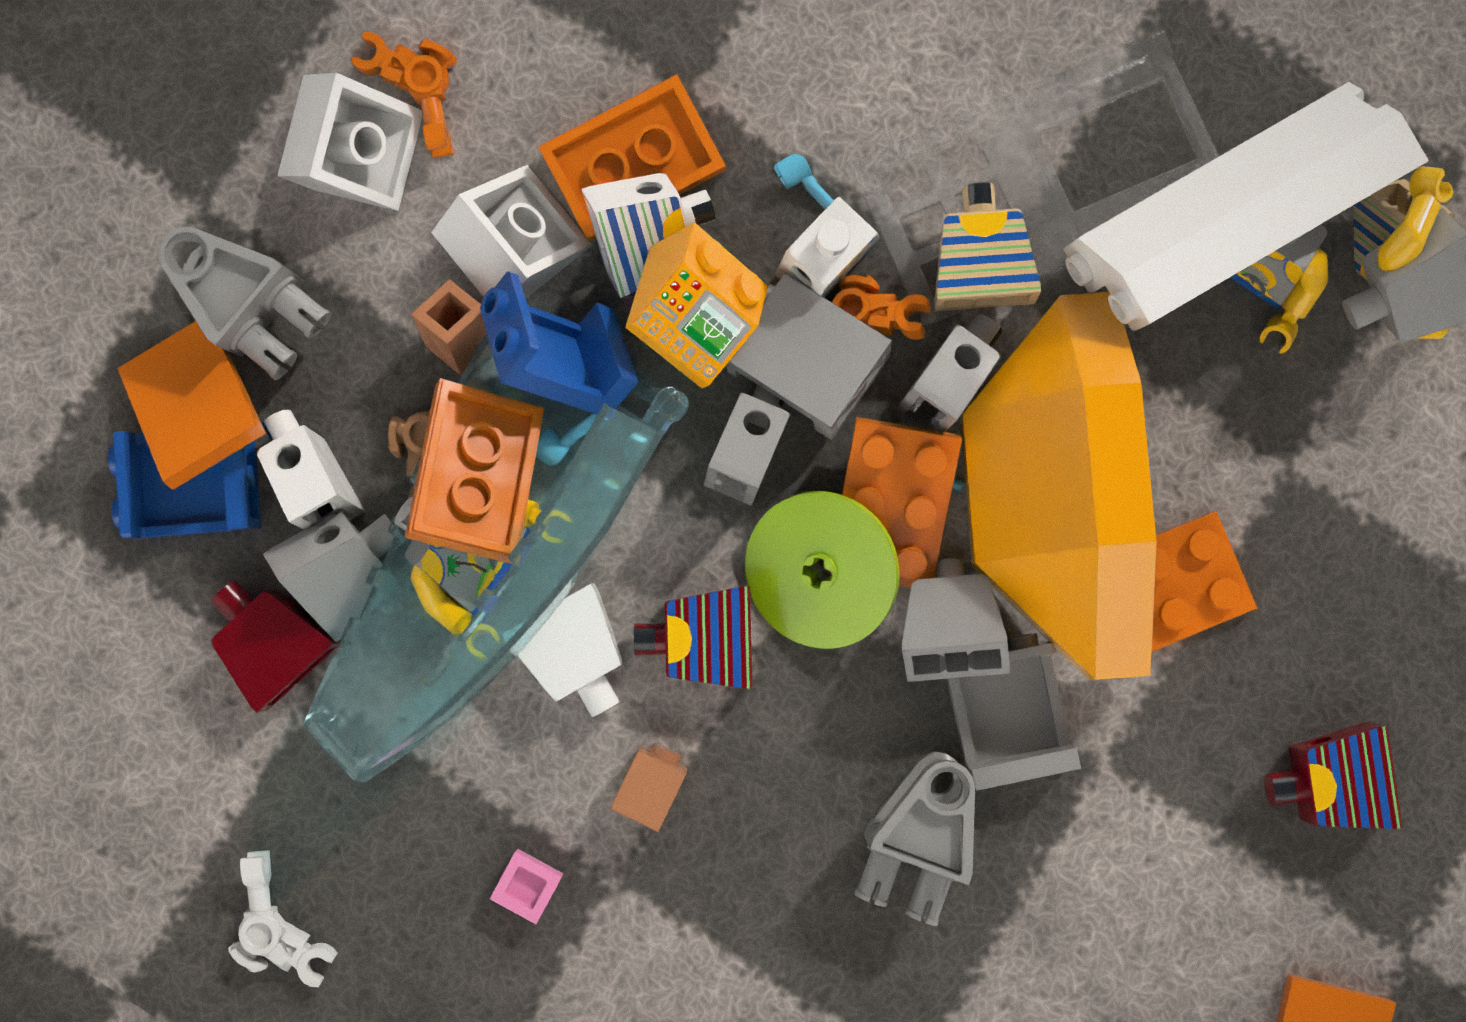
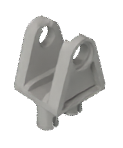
M181 227L172 230L164 237L160 244L159 259L161 266L206 338L214 345L242 357L246 354L269 373L270 377L274 380L280 379L288 370L274 360L272 355L291 367L298 356L297 353L287 348L266 330V327L276 315L280 313L303 332L304 336L308 339L316 337L322 330L306 318L307 313L324 326L328 324L331 318V312L322 308L299 289L305 281L271 257L192 227ZM183 242H198L201 246L190 254L182 270L178 265L177 255H175L177 248Z
M936 751L923 755L915 762L867 823L863 836L871 853L859 886L855 890V896L867 902H870L872 896V899L875 900V905L887 907L888 898L901 862L910 863L922 870L905 914L918 921L924 918L926 919V924L937 926L951 882L958 881L969 885L973 875L975 784L969 771L959 764L956 759L946 753ZM943 772H951L952 783L949 788L941 793H931V783L935 776Z

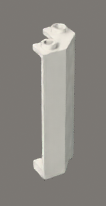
M1348 82L1080 236L1063 249L1068 257L1065 260L1066 267L1072 279L1079 286H1085L1089 293H1093L1106 286L1111 294L1108 296V302L1112 312L1121 323L1128 324L1132 331H1136L1151 324L1429 160L1399 111L1387 104L1378 109L1363 101V90Z

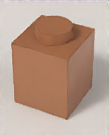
M449 279L412 312L411 316L426 348L462 376L491 347L481 315V304Z
M653 743L650 750L640 746L610 809L659 832L687 774L688 768L679 764L682 755L658 743Z

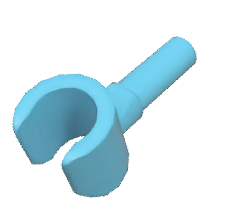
M792 154L774 166L778 177L782 176L780 180L787 190L801 182L805 190L824 209L834 201L816 182L817 180L812 176L810 166L803 156Z
M593 413L567 430L562 437L547 427L539 435L536 457L546 465H556L565 456L570 446L603 423L602 417Z

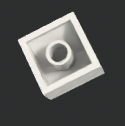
M338 73L303 75L277 176L318 192L399 211L423 117L422 110Z
M528 165L459 194L431 232L483 297L509 271L519 276L525 299H527L592 246V243H588L580 228Z

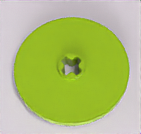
M812 491L800 493L781 501L767 511L759 520L747 545L745 574L747 585L750 586L751 597L765 620L780 634L796 643L820 649L840 648L854 644L871 634L885 620L893 607L899 588L900 573L898 556L892 539L880 520L870 510L844 495L826 491ZM820 559L824 560V569L832 572V575L822 582L818 580V572L811 569V566Z

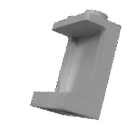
M785 273L776 286L768 285L758 327L726 366L728 372L736 378L742 374L814 421V429L830 440H833L891 357L892 340Z
M1037 633L1007 638L1011 674L947 679L965 767L973 777L976 791L1081 769L1077 748L1070 745L1051 656L1052 653H1055L1054 644L1046 640L1039 642Z

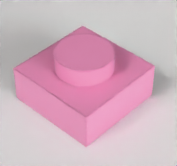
M517 849L493 891L490 900L537 924L564 873Z

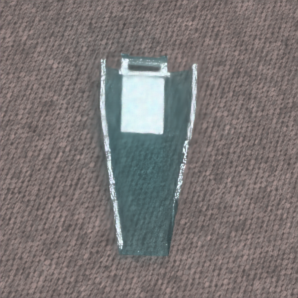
M487 332L458 381L462 385L544 407L540 434L549 427L562 437L567 430L593 414L500 383ZM635 371L639 383L630 393L650 404L643 419L622 405L615 409L604 403L587 434L570 446L559 463L550 466L543 463L537 457L535 458L528 499L537 502L539 509L542 511L537 516L535 525L533 524L528 527L532 531L527 538L520 539L509 554L508 558L513 565L494 590L484 589L474 602L479 611L475 616L472 615L471 622L462 634H452L423 609L410 579L413 565L404 557L407 548L413 540L404 538L406 531L395 525L396 516H394L387 532L395 537L382 567L372 566L366 583L373 587L359 618H349L341 636V644L338 651L330 661L303 723V727L354 781L367 782L438 731L478 696L543 627L598 551L671 423L679 421L686 414L689 401L684 393L670 386L663 388ZM420 458L409 481L414 485L416 483Z

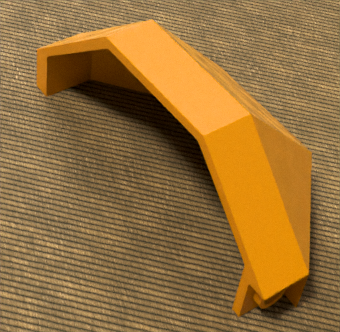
M1109 291L1060 295L966 409L960 420L972 567L979 574L989 577L991 586L1048 641L1053 642L1054 647L1088 680L1151 676L1157 541L1142 384L1125 326L1116 318L1110 308L1108 296L1111 294Z

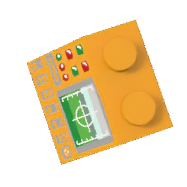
M694 222L650 246L625 328L703 389L713 382L758 327L768 285Z

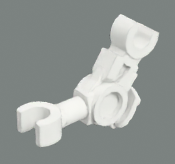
M270 851L248 852L247 858L240 859L242 882L247 886L249 909L243 913L244 918L238 932L239 941L233 943L228 948L229 953L238 964L246 967L250 972H259L268 967V960L260 956L266 957L276 966L287 972L293 966L297 969L298 976L304 984L310 987H319L324 976L312 970L310 960L319 957L326 962L332 963L338 953L327 943H316L313 945L307 943L310 937L309 934L284 921L278 913L277 906H271L269 890L271 879Z

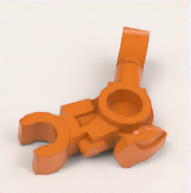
M363 32L362 40L367 45L377 49L376 55L371 60H362L353 56L351 59L353 66L360 73L367 76L379 74L383 82L408 92L418 106L422 108L425 123L423 125V134L427 150H431L433 158L453 155L450 133L445 122L441 101L446 100L445 93L449 86V73L447 70L457 64L455 55L443 45L430 39H423L418 44V49L427 55H417L414 51L401 44H398L393 51L387 47L384 40L378 34Z
M850 275L843 277L839 281L841 292L832 300V303L882 335L893 336L894 329H900L903 335L909 339L918 340L925 338L926 331L923 324L908 321L909 317L915 312L931 313L932 306L929 299L925 296L913 294L906 296L901 301H897L898 296L896 294H878L880 286L869 275Z

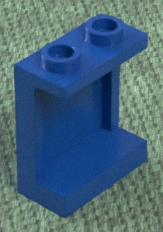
M509 271L504 274L495 287L489 289L485 294L480 310L500 383L606 418L614 412L639 383L613 308L596 303L579 324L528 306L519 276Z
M127 431L113 433L114 445H111L108 450V465L111 474L116 476L117 497L112 501L111 513L115 527L120 529L121 538L143 539L261 529L255 441L172 490L162 481L143 433Z

